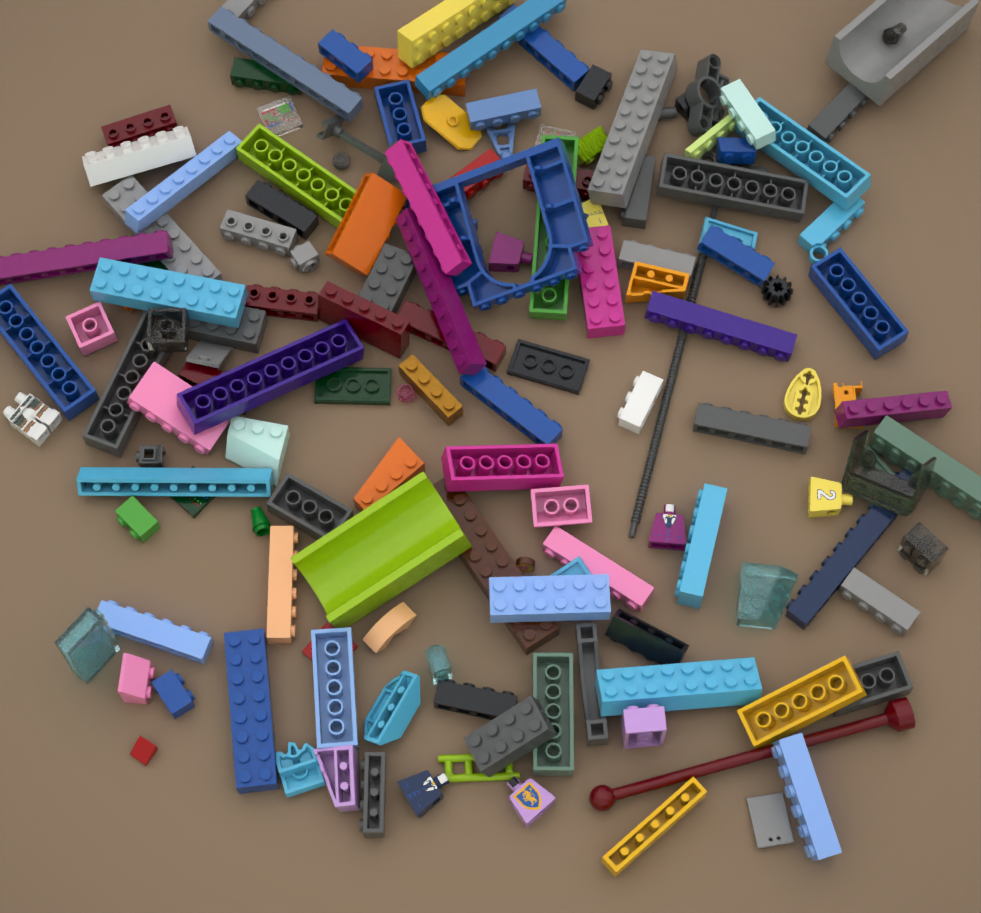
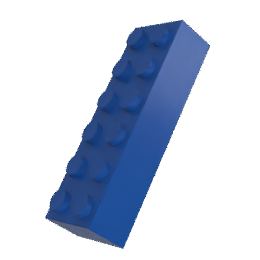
M841 247L811 265L808 277L875 360L906 341L909 333L907 328Z

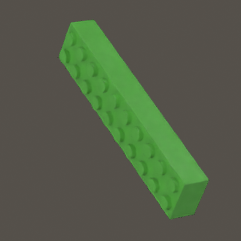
M542 135L541 144L558 137L564 142L576 183L579 137ZM538 198L532 275L543 265L549 248L548 234ZM563 279L555 286L547 285L542 287L541 291H531L530 318L567 320L570 280Z

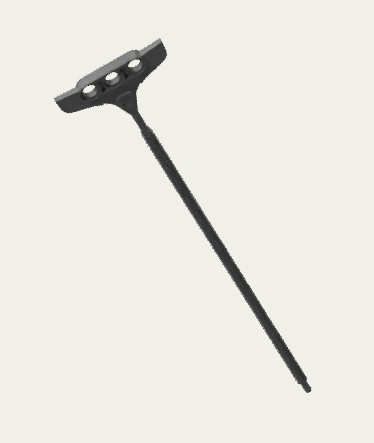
M707 152L700 158V160L709 158L713 162L718 163L717 155ZM730 164L731 166H745L748 169L768 172L769 168L752 166L751 164ZM712 206L709 218L716 219L717 206ZM701 252L698 255L687 299L691 303H696L699 284L701 283L703 268L707 255ZM682 329L678 333L675 352L673 353L670 372L668 373L664 389L665 392L661 400V409H659L658 419L656 420L651 440L652 443H650L651 446L649 447L650 450L648 451L645 464L646 467H644V474L642 475L641 488H639V495H637V502H635L636 505L633 510L634 516L631 519L630 538L635 537L637 525L640 523L639 520H641L642 506H644V499L647 496L646 492H648L652 468H654V461H656L660 437H662V430L664 429L667 410L669 409L679 369L678 366H680L679 363L681 362L684 343L686 342L687 333Z

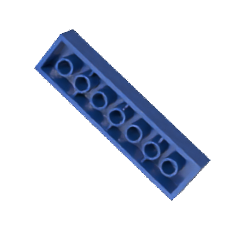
M12 284L0 290V335L67 420L70 421L100 400L94 387Z
M264 628L224 633L236 789L239 794L279 789L267 642Z

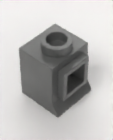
M163 444L140 445V451H136V462H139L140 467L165 468L162 459L166 451ZM145 454H154L153 458H145Z

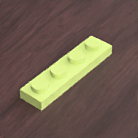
M729 114L685 149V157L700 159L707 151H711L716 145L718 137H726L729 133L736 130L735 118L732 119Z

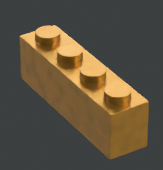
M413 354L398 365L399 375L448 426L463 415V406Z

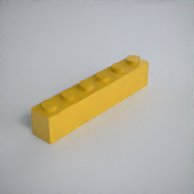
M692 777L602 857V863L614 877L619 875L706 797V789Z

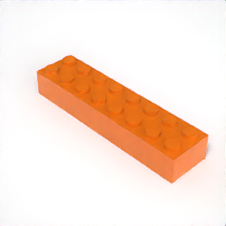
M358 46L360 51L369 54L373 59V70L360 83L356 82L325 57L323 59L322 72L328 73L338 83L342 82L349 88L374 89L377 86L409 79L412 92L421 93L415 86L416 76L449 53L437 52L423 63L411 68L398 58V49ZM467 77L456 81L453 87H447L442 91L441 95L465 96Z

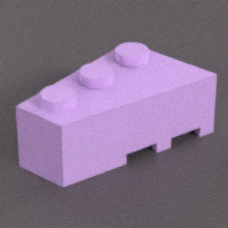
M353 745L313 749L334 806L340 812L360 810L358 750Z

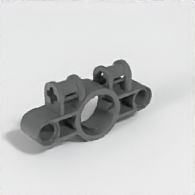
M710 54L698 61L695 81L691 82L685 91L686 100L690 106L687 128L690 135L694 137L710 130L722 120V116L725 113V110L720 107L722 103L719 96H721V87L729 84V78L720 73L721 60L716 54ZM700 87H702L707 93L709 98L708 103L705 102L700 93Z

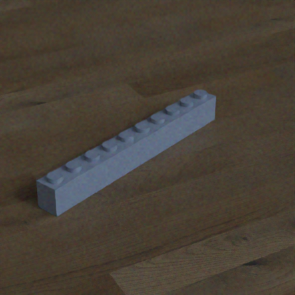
M220 7L208 20L209 30L348 122H351L363 108L362 97L359 93L352 92L342 82L338 83L328 73L321 72L316 65L309 64L302 56L295 55L284 45L281 46L273 37L266 36L259 28H254L245 19L235 16L231 10Z

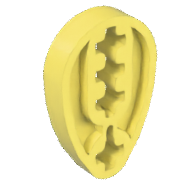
M806 368L796 375L789 385L784 398L785 412L789 417L797 421H808L814 418L820 408V380L816 371L811 368ZM811 375V379L808 385H806V376ZM805 391V404L803 405L801 415H799L797 410L799 409L802 393Z

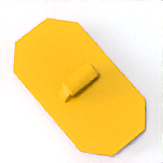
M440 94L436 98L433 97L427 100L421 107L423 121L456 149L472 150L482 138L481 130H470L466 112L446 95Z

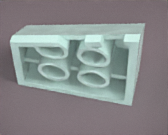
M238 416L231 418L227 434L225 458L242 468H272L273 485L277 486L290 437L289 427L287 425Z

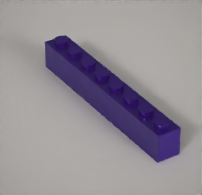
M652 291L644 317L653 323L659 322L669 328H679L689 334H699L706 339H715L725 345L732 344L742 350H751L762 356L774 357L778 361H789L797 334L655 291Z

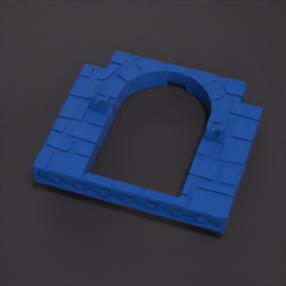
M559 137L433 185L472 262L457 276L450 275L458 296L467 295L469 291L472 305L480 311L488 310L491 308V305L505 304L509 299L522 298L525 296V293L541 291L542 287L547 285L555 286L560 283V280H571L582 273L577 251L585 252L594 245L565 144ZM528 164L547 230L549 248L543 265L530 277L531 281L518 285L516 283L500 282L494 279L487 270L464 187Z

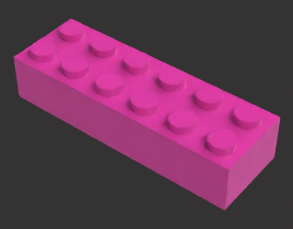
M610 225L589 227L594 246L589 247L585 252L577 251V257L582 273L578 274L587 339L624 335L625 319Z
M558 444L446 446L441 456L447 492L559 487L564 478Z

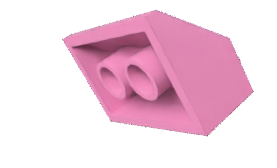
M589 485L530 490L534 528L592 523Z

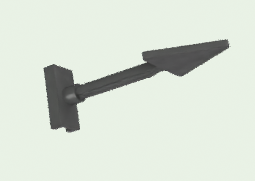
M337 115L322 122V125L326 128L318 133L316 137L321 140L331 136L343 139L382 164L377 174L384 180L397 181L393 168L387 162V156L345 132L342 128L344 118Z

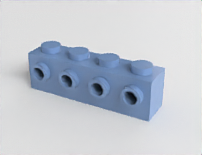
M531 89L466 103V115L470 130L479 131L490 126L498 127L509 122L517 123L524 119H535L541 116V104L537 89Z

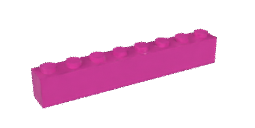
M400 139L385 151L388 158L387 162L393 168L395 178L400 182L403 188L402 192L408 198L410 208L415 212L418 218L417 222L423 228L425 238L431 244L433 254L441 264V270L445 274L457 276L469 267L472 262L411 142Z

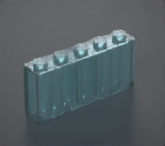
M89 606L55 641V645L71 670L87 684L120 650L117 644L118 640L114 637L115 634L104 619L105 616L98 609L93 611Z

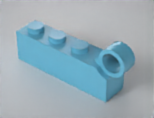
M859 198L847 210L834 202L799 235L798 244L809 253V262L812 265L821 260L815 258L813 254L821 253L826 257L828 255L827 244L830 241L834 242L843 229L847 230L850 227L854 218L858 219L864 213L865 201Z

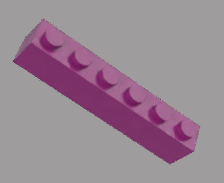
M938 391L842 401L834 413L840 429L877 425L882 422L886 415L896 422L943 418L952 409L948 392Z

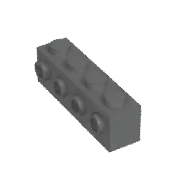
M365 752V759H361V771H364V779H361V791H364V799H360V811H363V819H360L359 830L363 832L364 838H385L387 761L385 752Z

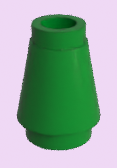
M259 506L252 508L253 532L257 536L269 534L271 524L264 511Z

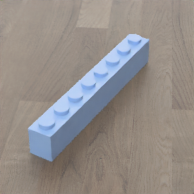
M228 131L125 210V224L137 234L143 231L237 158L236 147L242 141Z

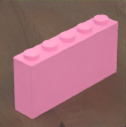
M153 362L127 400L129 407L136 412L140 411L145 414L149 421L160 424L164 431L174 433L181 442L189 443L198 453L208 455L231 419L194 435L177 406V393L192 386L161 365Z

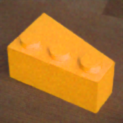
M635 261L626 293V303L648 302L652 291L684 299L690 274Z

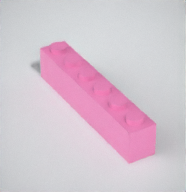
M557 526L553 528L543 542L542 550L544 554L551 559L556 558L562 566L580 556L591 574H609L610 596L616 600L624 601L631 610L641 612L653 595V586Z

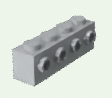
M228 209L220 226L222 237L229 241L236 240L246 246L253 245L264 251H274L281 256H291L290 251L295 247L298 240L297 229Z

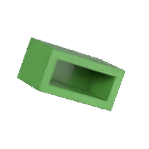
M133 496L115 510L117 522L123 528L127 526L130 529L129 534L135 540L140 539L144 543L161 528L158 521Z

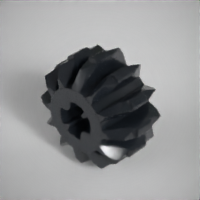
M777 275L776 279L770 276L768 281L765 280L763 283L761 294H764L763 300H768V306L772 303H775V307H778L779 303L784 306L786 301L789 302L791 300V295L793 294L791 282H786V277L780 279L779 275Z

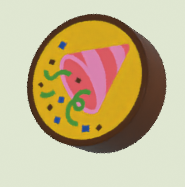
M519 557L516 559V565L520 571H534L535 561L532 558Z

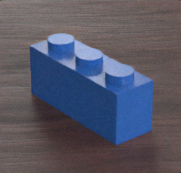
M332 29L318 42L319 53L356 82L360 83L373 70L372 57L360 51L355 43L347 41L343 34L337 33Z

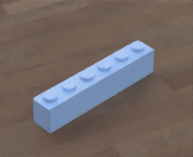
M101 600L92 620L96 628L204 665L214 644L212 638L206 632L199 631L197 633L188 626L181 625L179 627L173 625L174 623L168 619L159 620L150 613H138L136 609L126 606V608L121 607L112 600H108V602Z

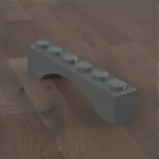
M596 622L576 624L575 632L587 746L607 745L606 716L601 717L595 688L596 670L600 669Z

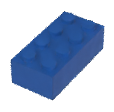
M409 79L374 87L375 100L388 148L392 142L396 143L401 139L411 142L416 154L426 152V139Z

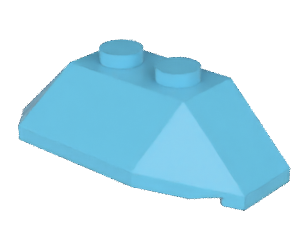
M402 671L400 676L384 686L364 720V739L366 741L381 746L401 738L420 705L419 675Z

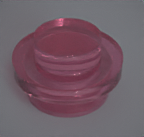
M403 384L397 389V398L401 402H410L415 398V389L409 384Z

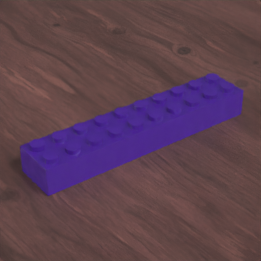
M344 319L177 393V406L193 434L196 435L362 360L364 346L347 319Z

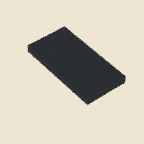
M518 339L507 374L579 395L590 359Z

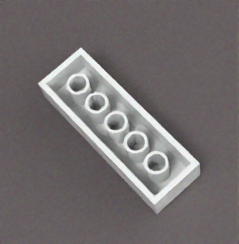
M177 126L172 131H160L152 137L142 136L138 138V141H125L117 147L108 146L103 148V151L87 152L85 156H82L90 187L197 155L187 126Z

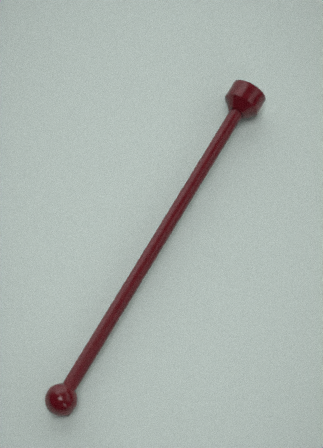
M906 697L889 701L883 714L807 734L803 737L806 746L810 747L885 725L897 732H902L915 728V717L910 702ZM773 744L613 789L607 785H598L591 790L589 801L594 809L607 811L613 807L616 800L688 781L692 777L699 778L773 757L771 751Z

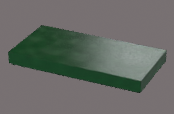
M344 367L316 380L314 402L315 404L390 405L392 368Z

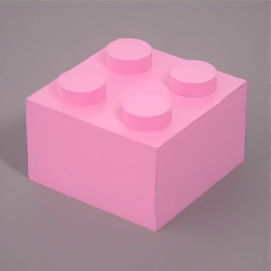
M100 301L66 316L72 333L84 356L119 341Z

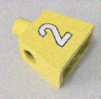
M810 477L808 483V518L836 516L840 514L841 505L852 506L853 494H843L841 483Z

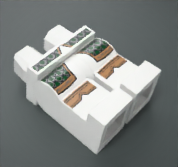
M19 392L14 399L19 404L18 408L15 410L11 406H7L3 414L13 428L40 447L49 437V431L53 432L63 420L60 412L51 409L32 394L26 395Z

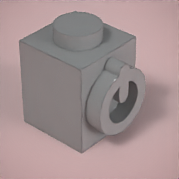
M310 241L297 245L290 251V263L294 269L298 268L300 273L311 272L320 263L319 254Z

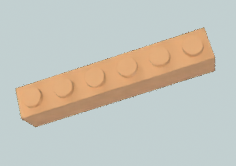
M270 526L266 636L268 644H292V637H296V625H293V618H296L297 610L296 606H293V599H297V588H294V581L298 579V571L294 569L291 557L298 553V551H295V544L299 543V534L295 532L294 526Z

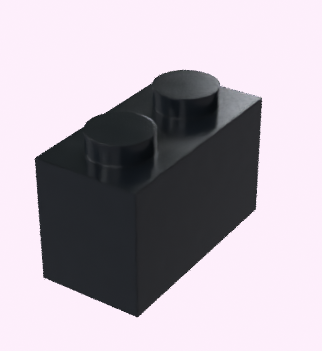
M592 65L575 91V101L594 110L597 104L600 105L602 103L604 93L612 87V73Z

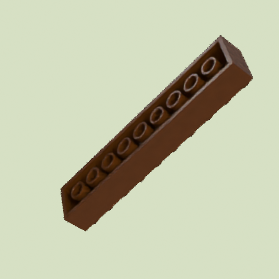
M444 478L434 483V487L472 544V547L460 554L459 558L489 600V577L524 576L465 491L447 492ZM555 621L504 623L526 655L558 636L560 630Z

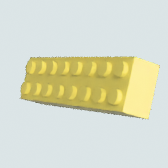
M444 0L397 30L398 58L411 68H414L443 48L448 47L466 33L474 30L483 22L500 13L503 9L516 2V0Z

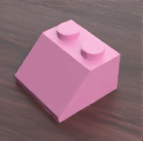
M123 653L118 693L124 703L148 704V699L152 698L153 687L150 685L151 679L155 678L156 670L150 660Z

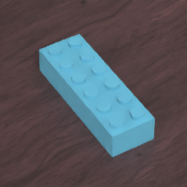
M704 483L703 490L699 489L674 595L678 597L677 604L700 609L728 488Z

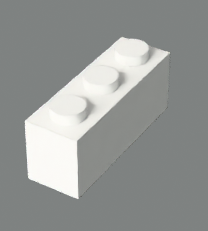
M642 371L640 376H636L633 382L634 389L632 392H628L625 398L627 403L624 408H620L617 414L619 426L637 434L640 433L662 389L664 379Z

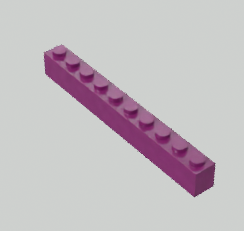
M406 208L396 218V221L458 373L476 375L487 363L450 275L445 274L441 270V264L433 254V248L426 240L425 232L418 224L415 212L411 208Z
M157 230L150 234L138 233L136 236L131 237L120 236L118 239L113 240L102 239L100 242H84L81 245L69 244L62 248L50 247L44 251L31 250L25 254L13 253L11 256H0V286L96 271L99 258L132 264L172 259V237L167 231Z

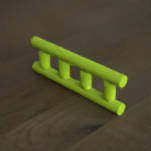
M472 754L438 755V763H444L445 775L449 782L510 780L514 776L520 780V772H513V763L505 767V772H497L493 776L488 777L483 773H473V762L475 760ZM465 762V774H453V763Z

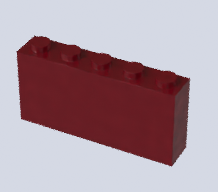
M327 281L318 294L319 320L333 325L347 319L360 340L393 356L402 357L409 346L410 320Z

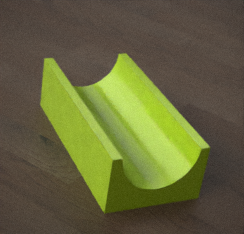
M423 471L292 556L291 560L317 595L326 611V618L329 623L335 628L350 627L471 548L472 544Z

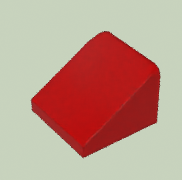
M140 735L130 755L146 766L158 751V748Z

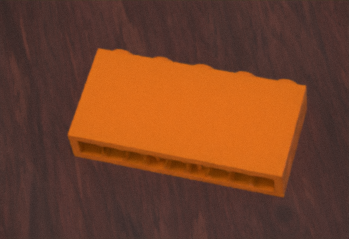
M365 173L325 255L359 276H368L384 243L390 237L392 226L397 223L396 218L400 210L406 205L405 200L407 197L401 190L375 173Z

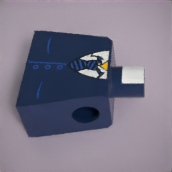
M426 770L400 780L397 783L417 817L421 818L444 798L439 789L450 782L444 772L432 778L430 772Z

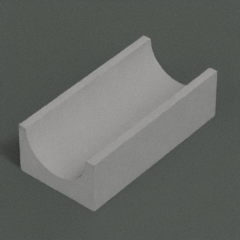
M876 0L834 36L825 64L881 106L968 29L979 1L970 0L966 5L961 6L946 0Z

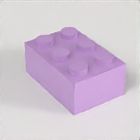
M658 704L647 705V708L629 706L623 710L620 725L623 749L663 746L667 731L664 706H659Z

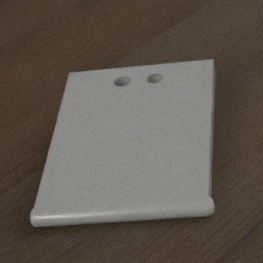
M199 341L186 357V362L219 368L231 351H233V347Z
M783 792L746 798L757 849L794 843Z

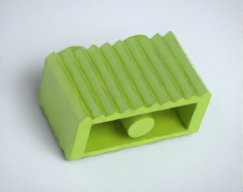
M601 125L579 139V165L591 163L595 160L594 155L597 153L601 155L608 137Z

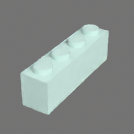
M740 79L721 87L720 101L723 106L728 108L730 117L732 119L735 118L739 130L741 132L744 131L750 145H753L758 150L776 141V130Z

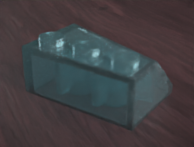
M742 562L739 571L735 625L775 629L798 574L782 566Z

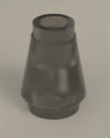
M899 23L885 29L882 35L883 41L887 45L897 44L907 30L906 25Z

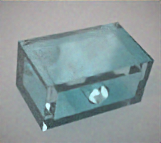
M444 645L429 647L425 651V659L433 684H437L439 680L452 679V668Z

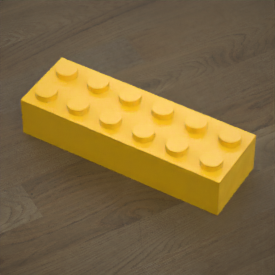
M843 656L738 709L737 712L753 746L761 748L867 696L850 660Z

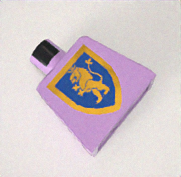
M514 776L507 783V786L513 791L509 796V802L526 828L556 801V798L531 778L522 784Z

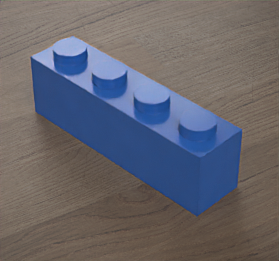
M713 225L709 227L697 247L699 251L759 287L765 282L775 265L769 257L757 253L753 247L744 245L736 237L729 236L720 227Z

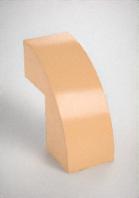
M402 602L386 613L363 638V641L375 653H378L387 647L394 635L408 629L417 615Z

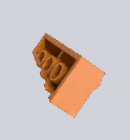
M400 437L353 498L354 505L359 512L421 472H425V463Z

